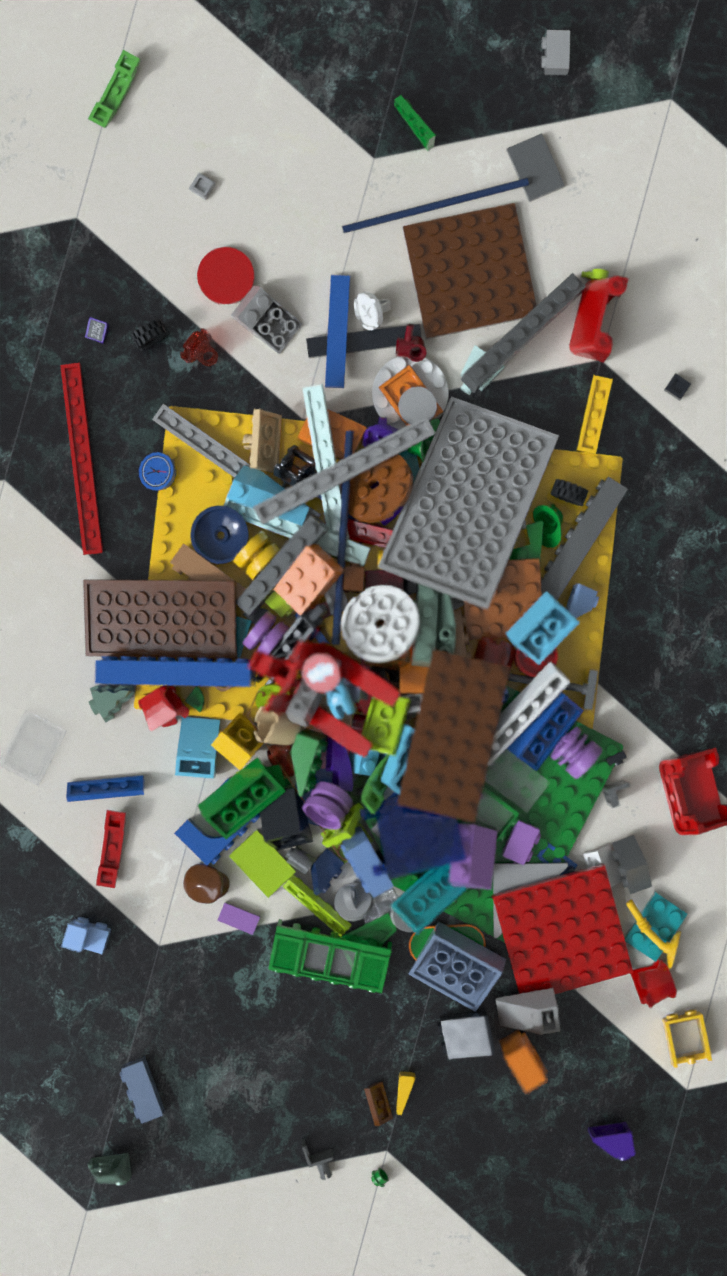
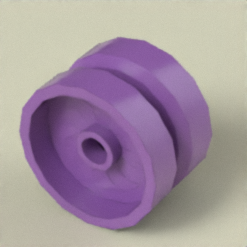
M268 611L248 634L243 645L252 650L261 643L257 651H263L269 655L290 628L283 622H279L271 629L276 621V617Z
M319 782L313 788L311 797H308L305 802L303 811L310 820L321 827L337 830L344 822L345 815L349 813L353 801L341 788L327 782Z

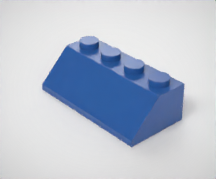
M560 692L507 749L537 771L584 710Z

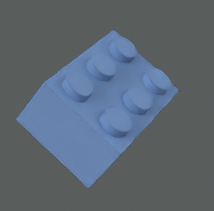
M361 826L355 828V834L350 839L343 840V844L340 847L346 859L350 862L357 878H359L365 892H370L373 898L394 886Z

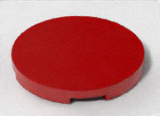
M220 247L210 251L203 257L198 266L197 281L202 293L210 301L220 305L234 304L242 301L253 287L254 269L249 258L240 250L231 247Z

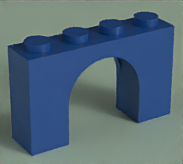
M258 813L250 821L255 823L260 818V813ZM190 818L174 834L206 865L210 862L214 865L221 857L219 853L223 849L227 851L235 843L233 839L237 835L241 837L248 830L246 825L250 821L228 839H225L223 836L214 837L206 834Z

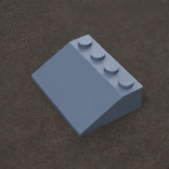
M438 922L409 971V975L476 1012L502 974L506 959Z

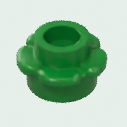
M381 1168L372 1171L371 1180L373 1184L385 1187V1184L389 1181L386 1172Z

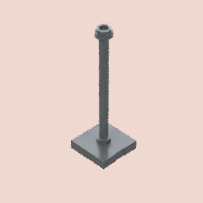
M595 670L589 671L588 683H583V685L569 683L564 688V690L582 692L583 695H586L584 709L592 710L598 675V671ZM509 673L507 681L529 684L535 677Z

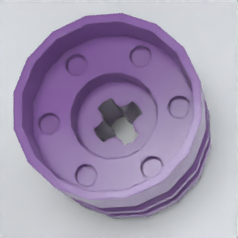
M578 727L561 738L550 756L554 760L560 757L558 760L559 765L569 761L566 771L575 779L579 778L591 767L603 750L593 740L584 745L583 743L587 735L584 733L579 736L582 730Z

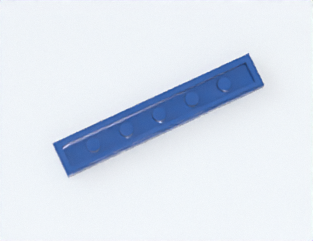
M331 275L325 388H344L350 276Z

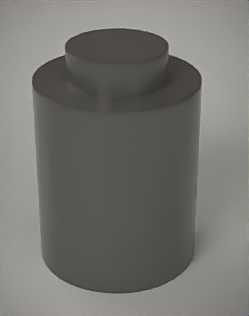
M298 846L295 849L291 847L285 855L288 858L286 862L303 874L308 872L316 859Z

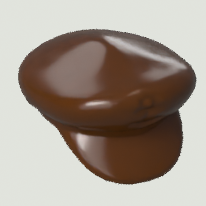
M206 864L191 866L186 871L183 881L184 890L188 897L203 904L214 903L228 892L230 885L225 873Z

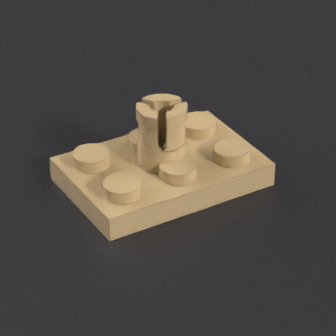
M261 409L254 410L252 434H245L243 437V444L249 443L245 444L244 448L247 450L251 449L250 468L274 473L275 464H279L282 415Z

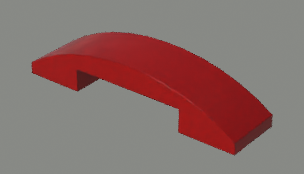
M106 811L105 832L96 886L116 887L123 849L126 812Z

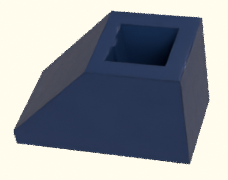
M327 848L311 866L313 892L316 896L321 892L325 893L331 886L329 883L331 879H336L343 871L341 867L344 862Z

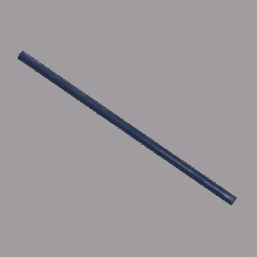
M346 431L344 459L352 455L354 431ZM351 479L342 483L337 563L344 571ZM344 571L336 580L332 645H340Z

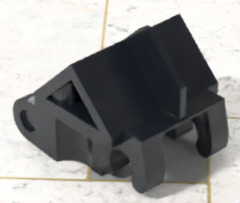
M293 445L287 450V454L281 462L275 464L273 475L284 481L282 487L286 490L317 474L315 459L299 450L298 446ZM295 456L307 464L302 468L296 466L293 463Z

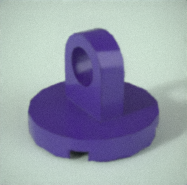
M378 417L377 425L365 430L363 446L368 447L397 432L398 429L387 425V417Z

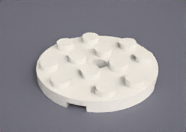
M396 357L387 362L376 375L372 388V400L379 417H387V425H391L398 430L406 427L380 391L379 386L409 365H411L426 388L433 393L442 410H445L449 394L446 378L440 368L427 358L414 362L409 358Z
M385 585L367 588L356 598L353 597L346 606L341 621L342 634L348 647L357 656L372 662H385L401 656L414 643L420 626L418 610L410 597L398 588ZM380 619L385 620L386 624L378 629L376 622Z

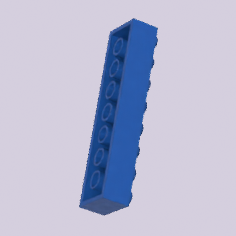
M102 656V660H95V684L255 687L256 671L248 668L251 659H236V663H232V659L217 658V662H213V659L198 658V662H194V658H178V662H175V658L159 657V661H156L154 657H140V661H137V657H121V661H118V657Z

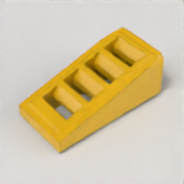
M399 1072L396 1105L398 1115H402L415 1082L416 1076L413 1072Z

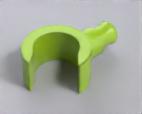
M592 269V271L588 272L582 271L581 277L591 280L606 278L609 275V271L603 269Z

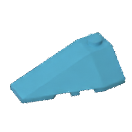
M244 465L234 478L227 499L233 503L253 509L254 506L283 492L285 489L264 472ZM303 503L277 518L302 526L310 508Z

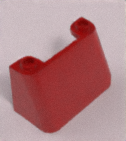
M612 276L590 280L585 284L586 287L581 294L569 343V349L572 354L600 362H605L609 357L613 346L612 337L607 333L600 332L606 304L608 305L615 297H621L627 288L629 278Z
M709 748L666 759L659 764V771L673 825L679 835H700L727 825V804H721L712 771V768L719 764V754L716 748Z

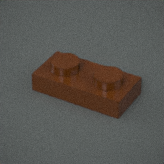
M375 1082L366 1087L364 1091L375 1126H381L393 1119L383 1082Z

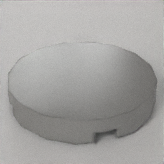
M412 387L406 390L400 397L398 404L399 413L408 424H412L425 416L430 422L435 416L437 409L436 399L428 389Z

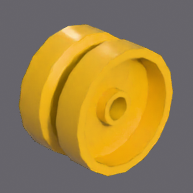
M263 531L250 540L233 560L240 568H244L252 562L246 569V574L252 580L257 578L281 550L275 543L270 544L264 549L269 542V537Z

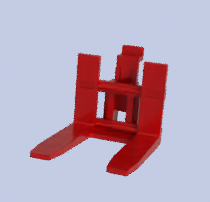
M300 641L293 655H289L288 658H275L263 651H256L248 665V668L254 669L264 677L273 678L276 680L275 683L281 686L279 693H272L263 709L266 713H286L303 680L302 669L304 663L309 657L317 653H327L333 659L339 660L342 677L376 699L390 706H395L401 695L386 680L327 642ZM291 687H296L294 694H287ZM318 705L309 724L362 757H367L373 744L357 730L342 720L335 718L332 713Z

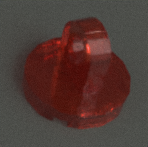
M201 328V332L198 330L194 332L183 345L185 350L180 352L181 359L186 363L198 360L205 366L214 365L218 360V353L210 345L211 333L204 328ZM206 352L213 353L212 358L209 360L203 358Z
M294 743L284 746L271 744L269 746L270 750L268 749L267 751L272 766L278 765L274 758L275 756L288 777H293L295 770L291 751Z

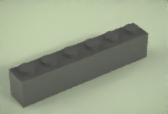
M316 515L310 516L236 600V604L248 615L255 614L275 591V586L303 550L309 545L317 544L330 528Z

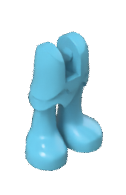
M342 677L336 686V692L333 689L325 693L327 704L337 719L344 718L345 712L348 715L355 712L350 690H348V685H344Z

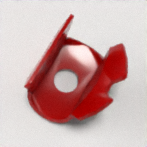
M174 685L160 686L138 701L150 731H154L160 726L169 727L178 723L176 716L180 715L186 718L190 711L177 695Z
M661 959L654 962L652 966L633 969V973H630L640 1002L642 1004L647 1003L649 1008H652L667 997L675 998L677 995L669 968Z

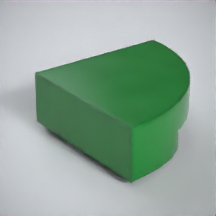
M196 686L185 702L198 712H201L204 707V695L201 689Z

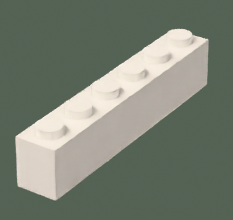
M551 662L499 715L488 766L570 683L565 674Z

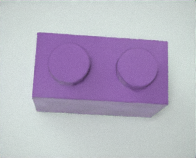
M519 819L511 830L502 850V856L521 865L529 862L533 851H531L533 844L537 845L541 836L539 828Z

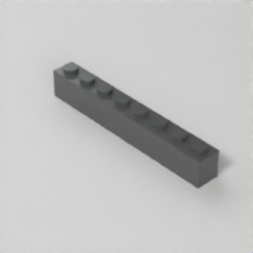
M574 273L568 276L465 371L461 381L475 393L580 296L586 286Z
M610 477L600 480L596 487L598 492L595 496L591 495L585 504L588 506L586 511L579 513L575 520L577 525L574 529L570 528L565 535V538H567L565 544L558 546L554 553L557 555L554 561L550 560L544 568L547 572L543 578L541 577L542 595L547 591L558 600L628 489Z

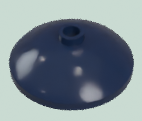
M212 506L203 510L195 518L190 534L193 548L197 554L208 562L216 564L233 561L238 553L247 545L249 538L248 527L244 518L237 511L226 506ZM219 532H224L225 536L223 539L218 538Z

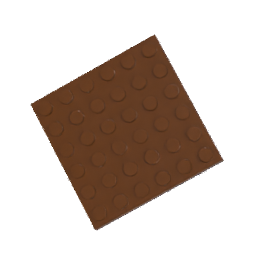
M515 203L403 226L426 339L522 320L537 306Z

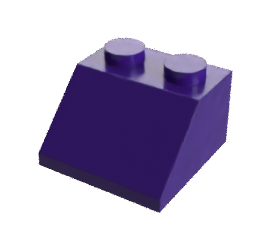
M626 1122L588 1127V1132L593 1142L614 1158L627 1160L630 1159V1156H635L632 1132Z

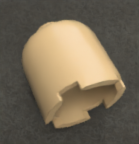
M261 706L254 719L258 730L254 731L255 738L263 743L277 745L293 744L297 733L302 731V726L291 722L287 713H266L263 711L264 706Z

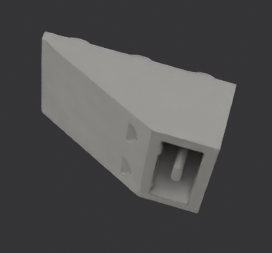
M258 286L251 288L230 315L278 354H280L302 325L291 313Z
M553 988L495 998L500 1026L541 1035L560 1031L558 1009Z

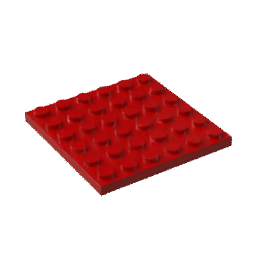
M604 864L492 894L519 994L552 988L554 994L633 973Z

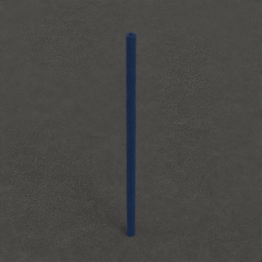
M528 178L342 226L343 233L529 185Z

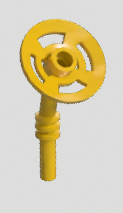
M629 900L626 902V905L636 919V924L639 925L638 928L661 950H664V953H667L668 968L671 969L681 931H678L670 942L666 941L665 943L651 929L647 918L642 916L634 901Z

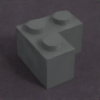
M635 836L613 842L614 851H611L614 862H619L618 870L623 887H627L630 894L652 887L648 864Z

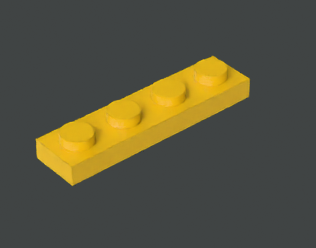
M593 376L576 451L596 454L613 379Z

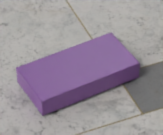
M225 902L217 921L253 935L260 916Z

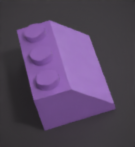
M455 824L449 879L452 886L492 890L497 831L476 825Z

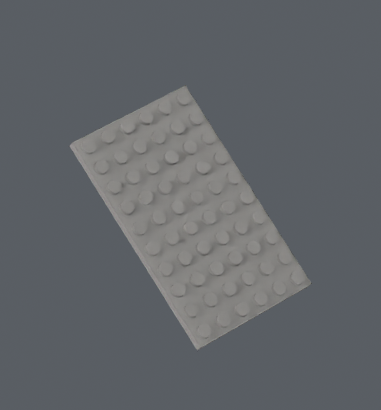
M451 397L378 568L488 610L559 435Z

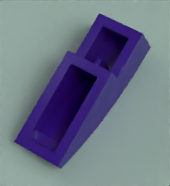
M327 736L328 747L326 749L325 771L332 772L333 785L345 792L353 791L352 769L347 750L344 746Z

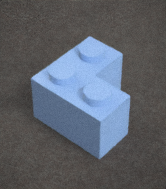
M83 917L75 918L67 926L62 947L78 952L86 949L103 954L106 950L111 929L107 928L108 925L96 922V924L89 923V919Z

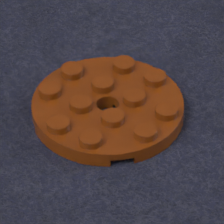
M396 454L351 478L348 513L353 518L366 523L380 522L392 517L393 513L400 506L403 507L412 491L413 476L409 465L403 457ZM378 481L379 486L376 489H372L370 486Z

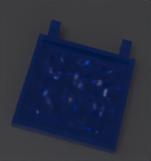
M399 796L384 799L375 814H372L368 808L360 810L364 821L376 817L386 864L372 866L373 874L376 877L388 874L389 878L392 879L467 861L458 821L455 817L398 805Z

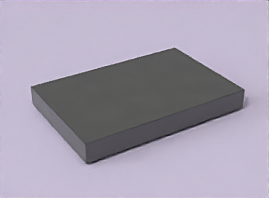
M542 133L507 148V153L519 180L528 178L529 185L523 187L529 202L565 186Z

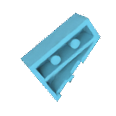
M405 724L396 756H389L380 780L397 794L400 793L414 729Z

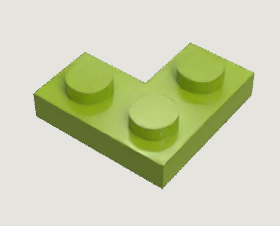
M359 803L353 805L349 813L345 815V820L339 829L327 830L322 844L328 848L334 844H339L345 839H350L355 834V827L362 818L361 814L364 807Z

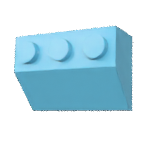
M546 591L513 625L506 635L515 646L539 665L580 622Z

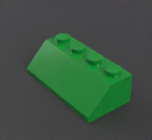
M256 757L197 806L203 818L221 836L228 839L286 790L269 768Z

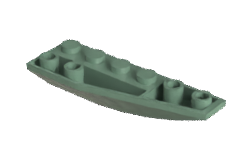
M417 583L415 606L419 613L420 626L418 635L412 644L411 666L429 667L432 650L454 654L456 625L450 595Z

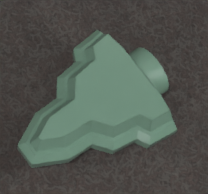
M97 685L90 688L93 699L89 701V705L95 715L100 713L105 723L115 717L116 712L121 710L122 703L130 700L136 691L130 685H121L117 688L110 685L105 687Z

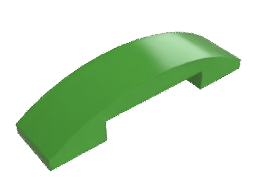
M125 50L122 51L115 65V71L99 103L96 102L88 120L106 129L117 113L132 84L141 60L140 58Z
M388 754L372 772L362 793L361 801L372 814L376 813L385 799L382 794L387 786L380 780L390 756Z

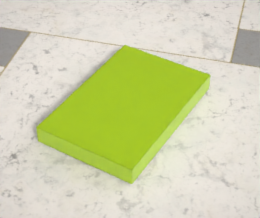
M372 696L362 735L373 744L372 751L396 756L411 699L400 696L395 706H390Z
M258 829L229 855L267 898L296 872L276 849L264 842L263 835Z

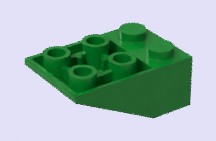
M307 728L297 733L291 751L299 796L305 795L307 792H310L311 788L315 787L317 782L315 775L321 769L323 763L321 755L322 752H326L328 747L327 735Z

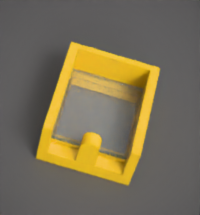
M694 1009L685 1011L684 1015L679 1016L677 1013L668 1014L666 1018L662 1019L670 1061L674 1068H678V1064L686 1062L688 1064H695L696 1060L701 1059L712 1061L702 1013Z

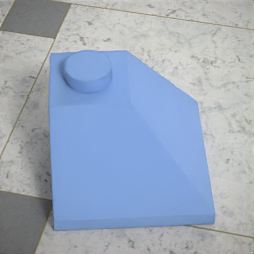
M581 584L573 585L566 609L575 618L591 611L592 607L596 608L599 597L596 596L597 591Z

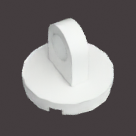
M369 291L359 293L354 301L356 317L362 321L363 324L361 325L365 329L375 330L382 325L383 313L391 310V302L389 299L378 300Z

